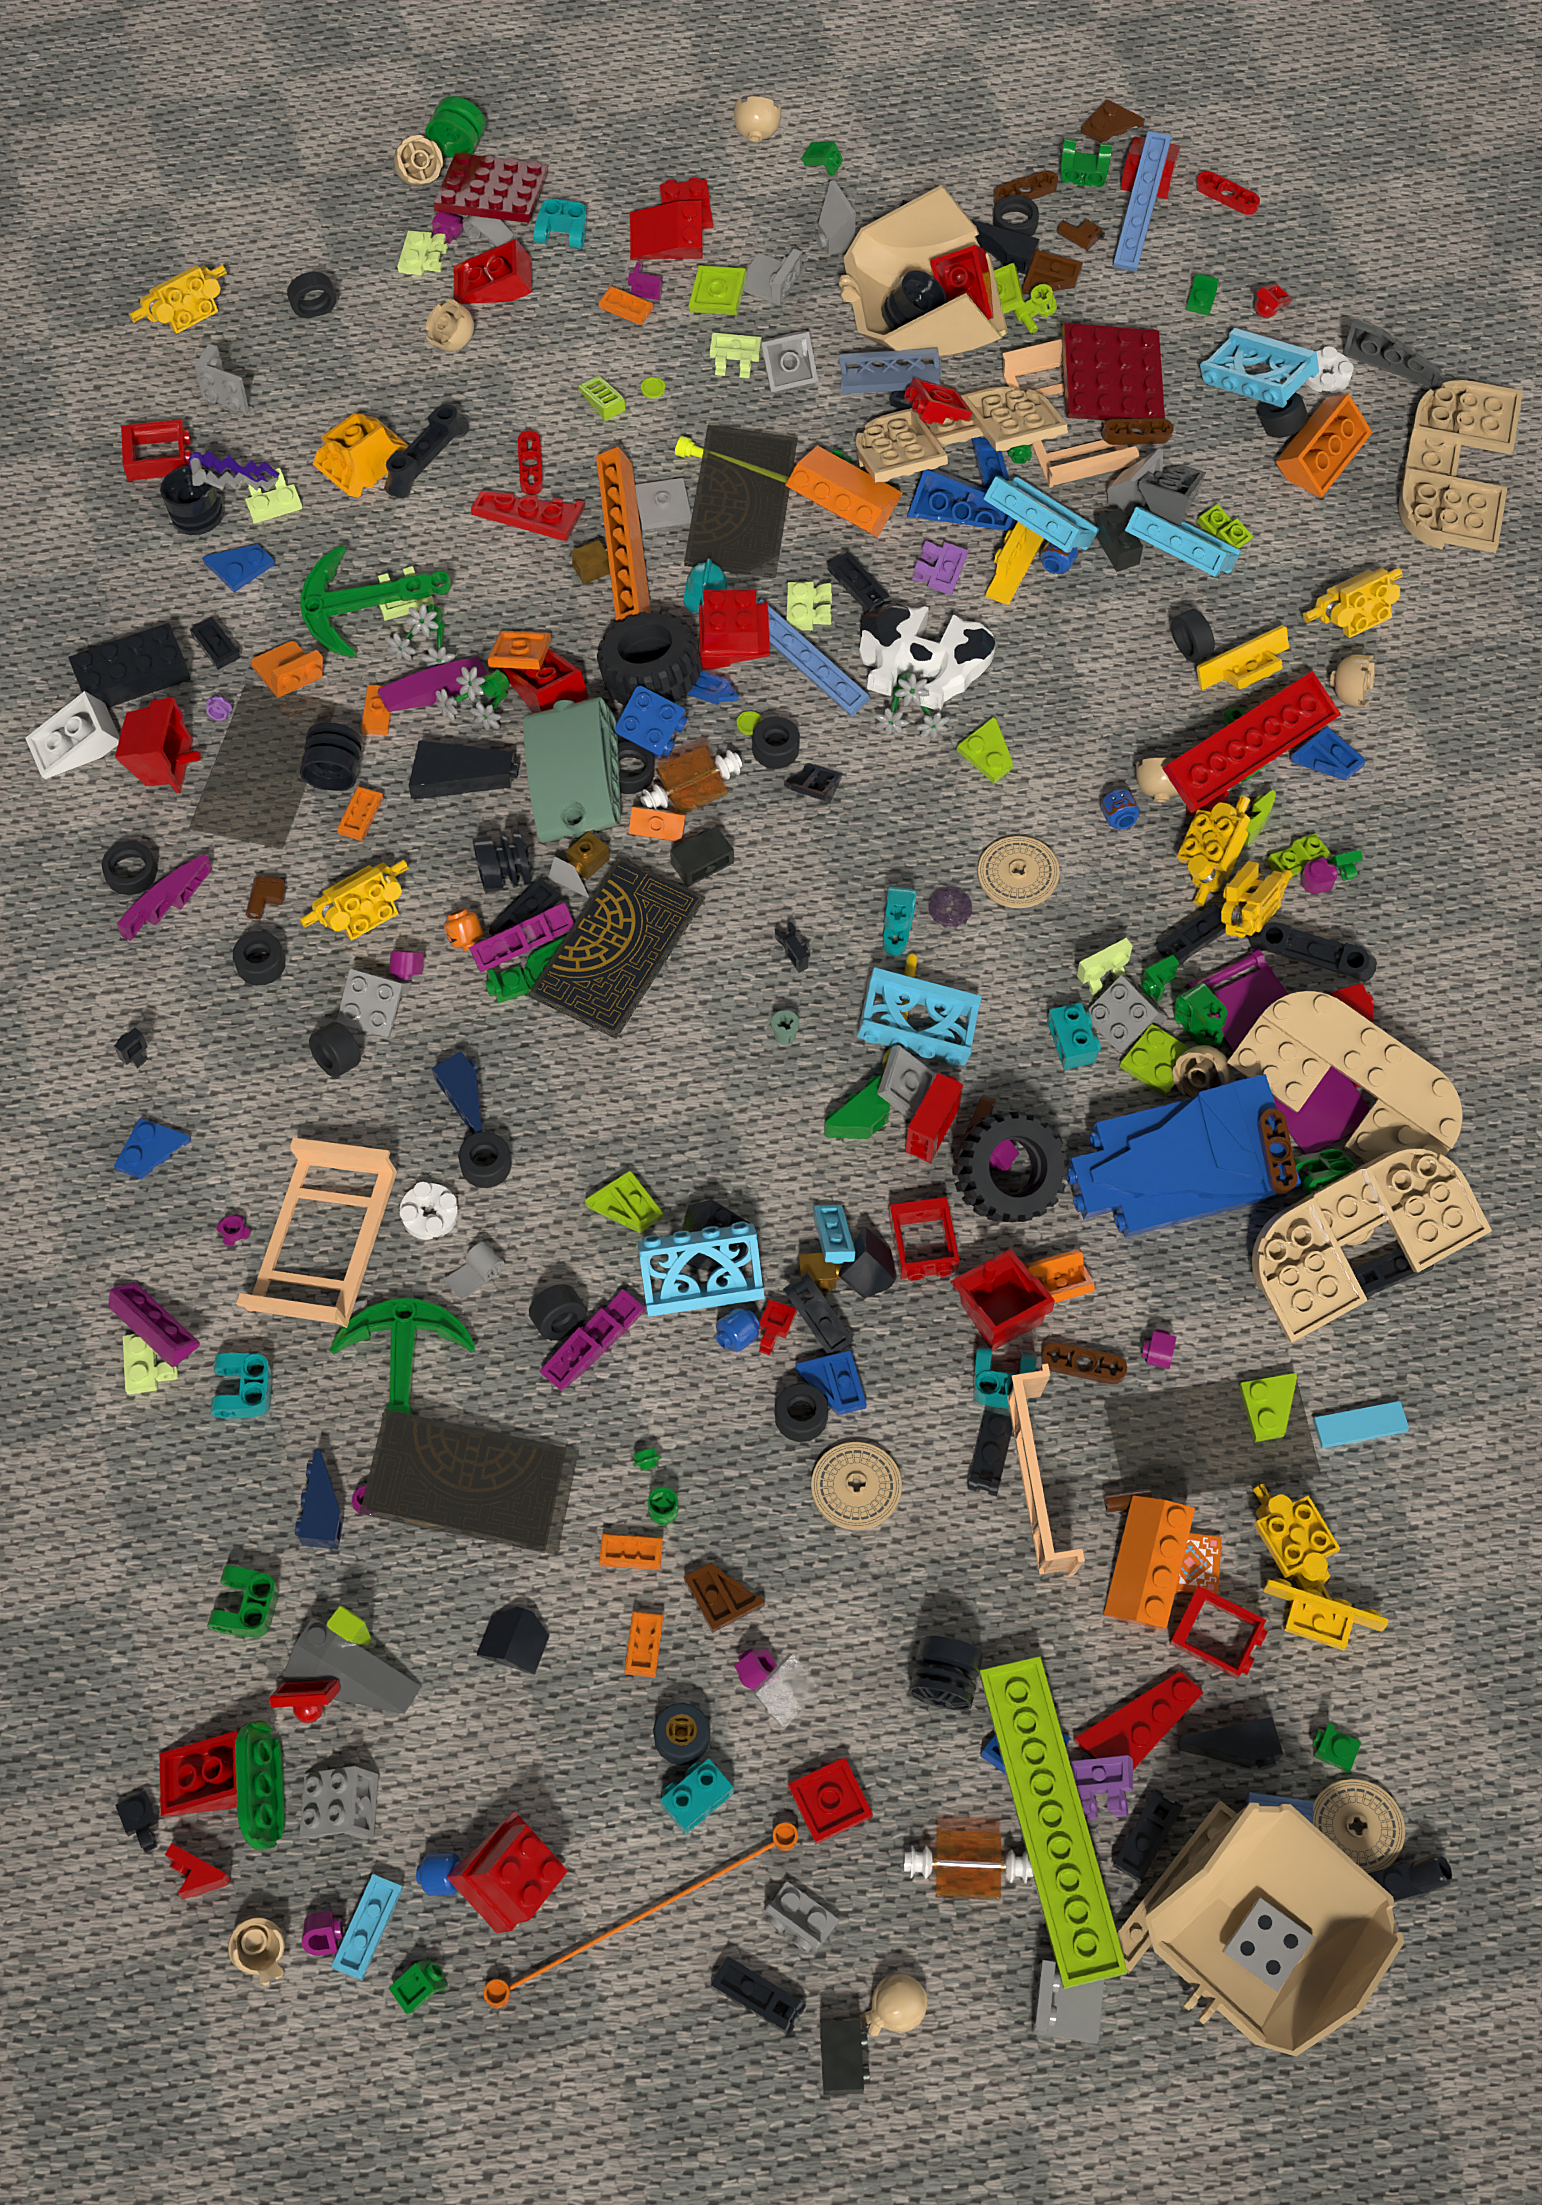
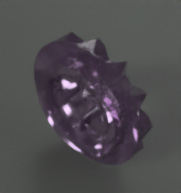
M957 889L940 890L929 901V915L933 918L934 924L939 923L944 929L947 926L956 929L961 924L966 925L967 920L972 914L971 900L965 893ZM953 901L955 911L948 916L945 908H948Z

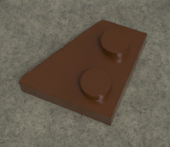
M1107 99L1081 127V133L1101 143L1113 136L1126 133V130L1132 127H1142L1145 118Z
M1036 250L1022 287V293L1030 294L1040 284L1049 285L1052 291L1075 288L1083 262Z
M712 1563L684 1576V1582L712 1633L765 1606L763 1598L749 1592L743 1587V1584L734 1578L726 1576L721 1569Z

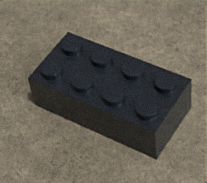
M169 623L68 657L81 693L84 691L104 702L107 708L191 680L185 659Z

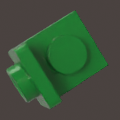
M835 141L811 142L801 157L805 166L824 165L828 175H835L843 162Z
M1195 274L1186 310L1210 316L1219 279Z
M1174 955L1145 969L1142 987L1148 996L1152 995L1156 1002L1162 1000L1165 991L1164 985L1170 983L1176 977L1179 962Z
M520 966L495 974L492 968L487 970L488 980H485L484 983L489 996L495 995L498 1004L529 993V988Z
M1329 1722L1324 1730L1318 1728L1312 1742V1746L1317 1748L1314 1757L1349 1773L1361 1742L1334 1730L1335 1724Z
M428 1959L415 1963L389 1987V1990L406 2015L415 2012L434 1993L444 1990L448 1983L444 1979V1973L440 1966Z

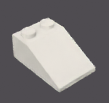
M84 691L25 739L42 778L47 779L102 758L118 745L120 737L105 703Z

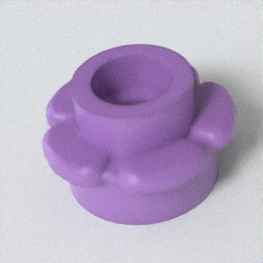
M214 696L213 699L209 698L207 700L206 712L210 718L223 721L227 715L231 714L232 706L226 698Z

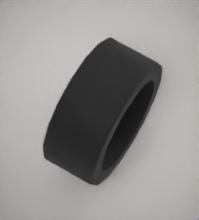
M1010 195L996 203L993 213V226L1027 236L1035 234L1038 227L1039 210L1032 200L1020 195ZM1009 212H1019L1028 216L1030 220L1023 224H1012L1005 221L1002 216Z
M320 272L303 273L293 279L287 288V296L291 308L301 318L309 319L325 315L336 304L337 295L333 284L327 275ZM310 291H324L323 294L313 300H300L305 293Z
M1191 609L1173 617L1171 622L1173 639L1188 661L1195 662L1213 653L1215 649L1213 632L1208 621L1200 611Z
M631 741L618 743V760L636 758L645 765V770L640 775L634 777L619 775L620 793H639L650 786L654 779V757L650 751Z
M134 841L120 842L112 846L104 854L101 863L102 872L107 884L113 891L123 895L140 894L147 890L155 881L157 874L156 863L150 850L145 845ZM135 857L145 862L143 871L133 878L123 879L114 875V867L125 858Z

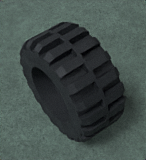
M653 611L649 614L641 612L634 617L630 615L625 618V621L621 623L618 621L614 624L612 630H608L604 634L603 640L600 641L598 646L597 662L605 688L614 700L624 706H627L638 686H643L669 701L673 700L675 703L681 699L683 694L687 695L691 691L692 685L695 686L702 671V660L691 626L680 617L676 618L674 614L668 612L662 614L660 611ZM660 657L659 659L649 663L638 664L641 661L649 658Z
M1016 1111L987 1115L982 1117L980 1122H974L968 1127L969 1133L962 1134L958 1141L962 1144L961 1148L954 1150L953 1158L958 1159L957 1166H952V1175H958L959 1182L954 1183L957 1191H963L964 1196L962 1200L967 1206L974 1207L973 1212L979 1216H987L988 1220L995 1222H1026L1032 1220L1033 1217H1040L1047 1213V1207H1054L1059 1201L1056 1194L1063 1193L1066 1184L1062 1183L1063 1177H1068L1069 1168H1064V1160H1068L1067 1151H1061L1060 1149L1063 1141L1060 1135L1053 1136L1054 1128L1049 1123H1041V1118L1036 1115H1026V1112ZM1004 1140H1015L1020 1143L1027 1151L1031 1161V1174L1028 1183L1019 1193L1013 1195L1001 1192L993 1183L989 1172L991 1154L995 1147Z

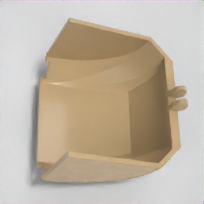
M943 185L862 227L843 258L846 275H841L839 278V287L842 289L841 298L845 302H852L858 333L894 351L938 348L940 359L957 356L1002 338V336L1008 333L989 253H986L991 278L994 318L988 320L966 293L894 331L886 325L882 317L881 307L883 301L909 271H921L934 277L930 260L973 245L979 246L975 237L979 234L976 226ZM933 357L922 359L933 360Z
M1249 1803L1188 1863L1145 1916L1154 1952L1194 1988L1183 2004L1188 2011L1197 2004L1198 1999L1202 1995L1209 2002L1199 2014L1198 2020L1202 2024H1205L1217 2009L1255 2045L1296 2057L1361 2013L1404 1944L1403 1935L1397 1931L1392 1908L1395 1907L1393 1896L1291 1804H1281L1277 1807L1259 1806V1803ZM1258 1896L1315 1937L1278 1992L1222 1952Z

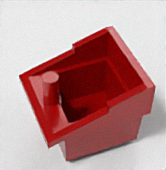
M756 589L703 590L702 605H699L698 618L702 670L730 667L732 663L769 657L768 602L756 604Z
M168 697L151 701L149 707L126 713L115 758L145 786L169 784L173 787L175 793L180 794L187 764L200 761L201 754L199 751L191 752L193 738L183 722L184 715L175 699Z
M1012 1249L999 1254L950 1281L961 1297L962 1307L987 1345L992 1348V1351L1040 1326L1045 1315L1053 1311L1054 1298L1038 1278L1031 1274Z
M513 1811L446 1878L496 1933L512 1931L518 1923L529 1921L567 1874L568 1870L517 1812Z

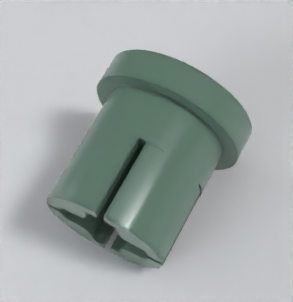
M782 1010L772 1017L771 1028L774 1032V1038L778 1043L786 1045L792 1043L796 1038V1033L799 1029V1018L792 1011Z

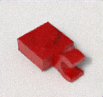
M769 1299L760 1320V1329L764 1330L765 1333L760 1342L759 1352L770 1356L777 1336L787 1338L797 1313L796 1308Z

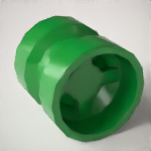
M666 1487L654 1489L648 1497V1513L651 1520L656 1524L668 1525L678 1515V1498L675 1492Z

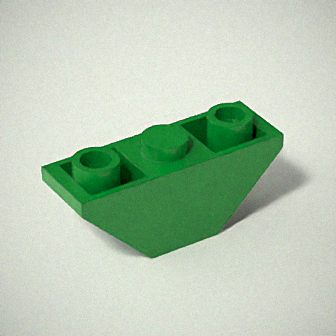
M883 1074L879 1077L877 1075L872 1077L864 1090L859 1094H852L847 1099L845 1106L839 1111H832L824 1121V1135L826 1137L869 1139L889 1122L890 1103L877 1094Z

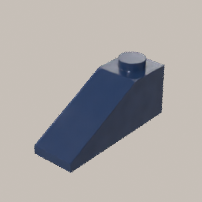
M462 1051L432 1067V1071L438 1086L470 1132L475 1134L483 1132L476 1075L479 1073V1070L473 1059H466Z

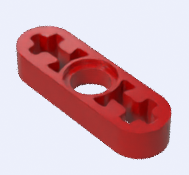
M1203 171L1198 175L1196 189L1200 193L1245 215H1252L1258 211L1260 198L1256 193L1211 171ZM1223 191H1230V192H1232L1234 195H1232V196H1225V195L1222 194V192H1223Z
M527 430L518 436L520 488L527 495H536L543 488L541 442L537 432ZM529 440L532 441V450H527V441ZM527 460H535L537 464L532 467H528L524 465V462ZM528 475H533L534 485H529Z

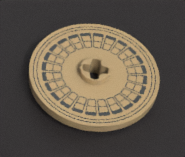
M1013 836L993 843L984 851L978 864V880L981 888L989 898L1006 907L1028 908L1038 905L1051 896L1059 881V863L1054 853L1042 842L1029 837ZM1017 868V870L1019 871L1024 870L1023 875H1021L1020 873L1014 874V869Z
M849 1442L830 1449L821 1457L813 1471L811 1492L817 1509L832 1524L848 1530H866L880 1525L893 1514L900 1501L902 1480L897 1465L886 1452L868 1443ZM854 1479H858L861 1485H865V1487H860L859 1492H854L853 1487L848 1486L853 1484Z
M1347 1779L1331 1784L1314 1801L1312 1824L1366 1873L1388 1868L1396 1860L1404 1844L1405 1824L1398 1805L1385 1790L1368 1781ZM1354 1819L1357 1820L1359 1825H1364L1365 1827L1360 1832V1836L1356 1835L1355 1830L1349 1829Z

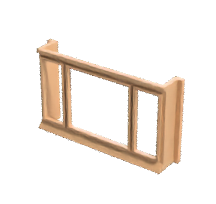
M1062 339L1002 353L1004 360L1003 376L1007 386L1020 390L1015 376L1063 366ZM1064 383L1033 391L1043 396H1049L1065 392ZM1041 440L1031 444L1049 488L1054 485L1131 467L1136 464V458L1139 457L1136 446L1128 448L1127 445H1111L1104 440L1051 453H1046ZM1113 447L1115 450L1114 452L1053 467L1050 461Z
M293 1138L290 1149L298 1161L252 1295L240 1293L236 1304L237 1306L245 1307L250 1312L256 1311L336 1323L347 1328L397 1170L389 1159V1150ZM310 1165L378 1174L371 1198L305 1189L302 1186ZM298 1198L367 1207L344 1281L274 1271ZM270 1281L340 1291L335 1307L265 1297Z
M1042 1364L1037 1372L1012 1375L1013 1389L1011 1394L1007 1395L1039 1574L1067 1570V1575L1073 1576L1085 1562L1083 1549L1054 1553L1026 1401L1028 1398L1041 1397L1049 1380L1048 1364Z

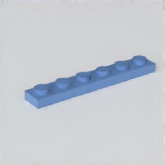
M1151 131L1147 133L1113 268L1134 272L1138 270L1172 135Z
M761 599L757 604L765 602ZM768 606L770 645L850 717H853L870 700L869 695Z

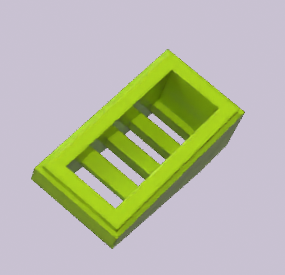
M599 375L578 385L580 392L604 421L626 411L624 398ZM598 384V386H596L595 388H593V389H591V390L588 389V388H590V387H592V386Z
M339 1606L327 1622V1627L346 1641L366 1646L372 1641L365 1621L343 1606Z

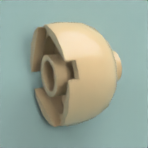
M751 96L747 97V102L741 103L740 99L735 103L734 122L736 129L749 141L761 142L773 136L779 127L781 107L779 105L778 108L775 107L773 100Z
M422 135L410 136L402 141L395 151L393 160L395 171L400 179L415 187L427 185L437 179L443 166L442 153L437 144L429 141Z
M446 299L444 301L447 303L442 306L437 304L429 314L425 329L429 331V338L426 336V339L431 345L440 350L454 352L461 350L470 341L474 331V321L471 313L462 304L452 299Z
M1351 655L1340 662L1337 671H1332L1330 685L1335 687L1337 697L1344 704L1367 708L1369 700H1364L1366 692L1369 689H1373L1375 663L1369 662L1374 658L1372 655Z
M1172 758L1143 759L1142 764L1136 763L1138 786L1145 795L1154 797L1155 802H1170V797L1179 795L1162 769L1172 762Z
M1194 1046L1186 1050L1176 1061L1172 1071L1174 1083L1184 1096L1188 1094L1193 1098L1199 1092L1229 1084L1232 1073L1230 1066L1227 1064L1228 1059L1219 1049L1212 1046Z

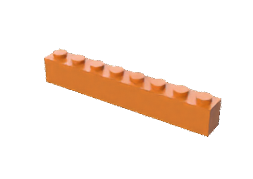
M618 446L596 455L615 618L617 622L621 623L630 615L634 617L641 612L649 614L651 613L633 467L631 461Z

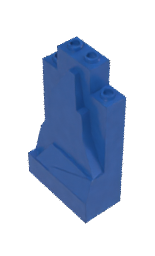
M1266 1074L1199 1092L1192 1099L1095 1123L1091 1133H1089L1092 1148L1094 1150L1097 1149L1098 1152L1071 1158L1067 1164L1069 1174L1066 1180L1069 1185H1073L1075 1191L1073 1202L1076 1211L1081 1212L1083 1219L1116 1211L1117 1214L1114 1215L1118 1231L1123 1232L1126 1238L1288 1196L1301 1184L1298 1172L1297 1183L1289 1192L1285 1194L1274 1192L1268 1183L1258 1133V1118L1268 1109H1277ZM1269 1117L1265 1124L1271 1125L1273 1134L1267 1137L1268 1140L1273 1137H1282L1281 1135L1275 1136L1274 1128L1278 1121H1273ZM1272 1144L1270 1146V1153L1273 1157L1278 1159L1284 1157L1285 1150L1281 1145ZM1286 1162L1278 1165L1281 1173L1276 1178L1277 1181L1283 1183V1186L1289 1181V1177H1284L1282 1173V1168L1287 1165Z

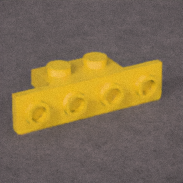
M1017 522L1015 528L1007 532L1004 548H999L994 559V563L997 564L996 575L985 597L1009 605L1045 538Z
M1281 625L1198 665L1197 675L1201 690L1223 680L1240 690L1283 669L1282 660L1275 655L1289 649L1287 628Z
M1275 1578L1273 1581L1268 1580L1262 1591L1292 1602L1284 1631L1342 1651L1347 1647L1353 1623L1382 1632L1387 1627L1389 1621L1383 1618L1382 1614L1376 1610L1365 1608L1362 1611L1351 1607L1352 1604L1346 1600L1335 1598L1332 1601L1321 1597L1322 1594L1316 1590L1305 1588L1302 1591L1293 1588L1290 1582L1283 1579Z

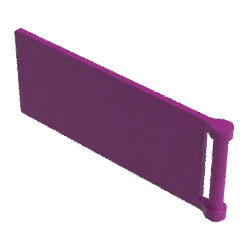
M1258 948L1250 951L1249 956L1199 981L1193 980L1186 984L1187 990L1198 983H1204L1210 988L1253 965L1259 969L1213 993L1227 1009L1226 1022L1221 1030L1223 1032V1040L1232 1053L1235 1052L1261 1014L1278 999L1289 995L1268 966L1264 955ZM1219 1014L1212 1015L1215 1016L1217 1019L1219 1018ZM1332 1066L1297 1113L1274 1098L1277 1109L1286 1117L1289 1134L1304 1155L1316 1153L1352 1134L1370 1110L1350 1079Z

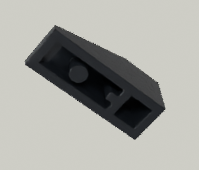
M1273 1717L1182 1736L1177 1743L1180 1751L1244 1767L1257 1766L1258 1770H1265L1276 1766V1761H1279L1283 1755Z

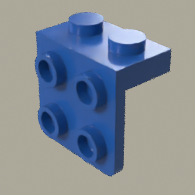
M638 686L615 726V732L619 736L650 751L653 757L662 760L664 755L669 757L676 744V742L672 741L676 732L682 733L688 721L685 718L686 709L643 686Z

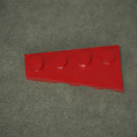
M480 491L471 506V515L567 542L585 508V501L576 500L575 504L563 503V499L552 498V502L537 500V496L527 495V497L520 499L514 498V494Z
M1179 1671L1074 1738L1073 1741L1093 1759L1128 1755L1133 1759L1134 1771L1204 1692Z

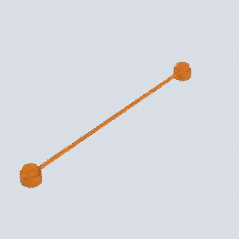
M780 1823L773 1830V1842L508 1986L499 1979L488 1982L483 1991L486 2003L495 2009L504 2007L510 2000V1990L774 1846L781 1851L793 1849L798 1842L797 1829L790 1823Z

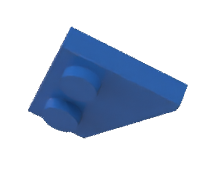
M258 544L211 554L202 558L204 564L234 593L275 565L274 559Z
M1326 727L1292 754L1290 760L1294 764L1345 781L1364 767L1366 762L1359 753L1329 727Z
M139 1118L114 1167L117 1171L142 1179L152 1172L155 1166L168 1160L170 1154L182 1145H188L191 1141L190 1136Z
M851 1350L796 1364L797 1373L807 1384L813 1385L822 1391L827 1399L828 1406L837 1416L866 1409V1400Z

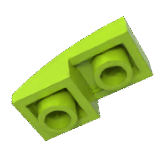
M1218 504L1201 515L1196 521L1210 535L1238 549L1253 539L1251 533L1237 518L1232 521Z
M1273 789L1265 796H1258L1252 803L1251 807L1253 809L1249 817L1251 820L1246 829L1249 834L1244 843L1246 847L1261 833L1269 819L1276 797V792Z
M1314 833L1295 840L1288 849L1271 854L1267 863L1273 871L1283 872L1284 870H1289L1295 876L1303 872L1306 864L1310 861L1323 857L1327 858L1331 853L1317 834Z

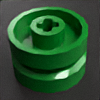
M456 96L445 97L439 101L434 114L426 126V139L435 142L443 156L453 158L455 153L461 152L472 155L485 130V118L481 111L468 100Z

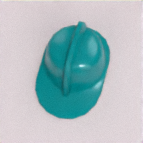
M707 559L706 562L693 567L687 578L684 605L691 613L699 612V605H702L703 590H727V577L719 566L712 563L711 559Z

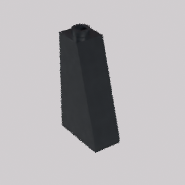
M419 740L409 781L411 799H424L511 788L513 778H518L519 763L515 762L513 751Z

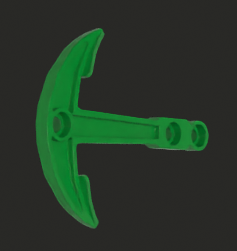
M341 545L323 556L305 579L300 597L302 618L316 641L335 654L355 657L356 652L339 637L333 626H331L329 620L331 616L400 600L404 602L430 597L433 593L444 595L449 592L452 583L446 572L436 571L431 576L420 574L400 578L395 582L327 593L328 581L333 582L340 560L346 552V548Z
M399 1298L369 1306L349 1320L347 1328L343 1327L339 1331L329 1349L335 1355L352 1344L369 1339V1332L391 1330L390 1403L386 1406V1423L389 1417L411 1422L410 1394L417 1330L438 1331L440 1338L457 1343L470 1353L476 1350L465 1326L459 1319L439 1305L420 1299ZM403 1313L411 1314L407 1319L400 1318Z

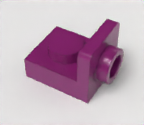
M637 262L634 271H630L628 276L631 294L637 297L660 301L662 277L642 274V263Z

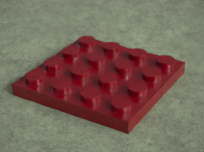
M466 152L455 153L434 201V211L529 223L548 175V164H542L538 161H517L514 158H494L490 155L477 156Z
M1072 323L1063 324L1061 334L1066 418L1103 421L1110 419H1165L1159 330Z

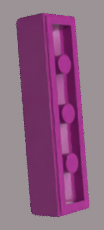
M136 1282L110 1289L109 1308L171 1367L178 1365L200 1346V1342Z

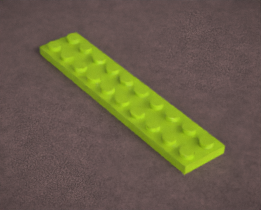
M1041 1656L980 1670L979 1675L1028 1854L1057 1969L1060 1973L1062 1988L1067 1989L1125 1975L1128 1971Z

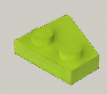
M994 717L957 746V752L992 783L997 782L1013 769V761L998 722Z
M631 1171L584 1200L587 1208L638 1233L643 1232L664 1218L663 1212Z
M1296 1373L1240 1383L1239 1389L1254 1442L1284 1437L1297 1381Z

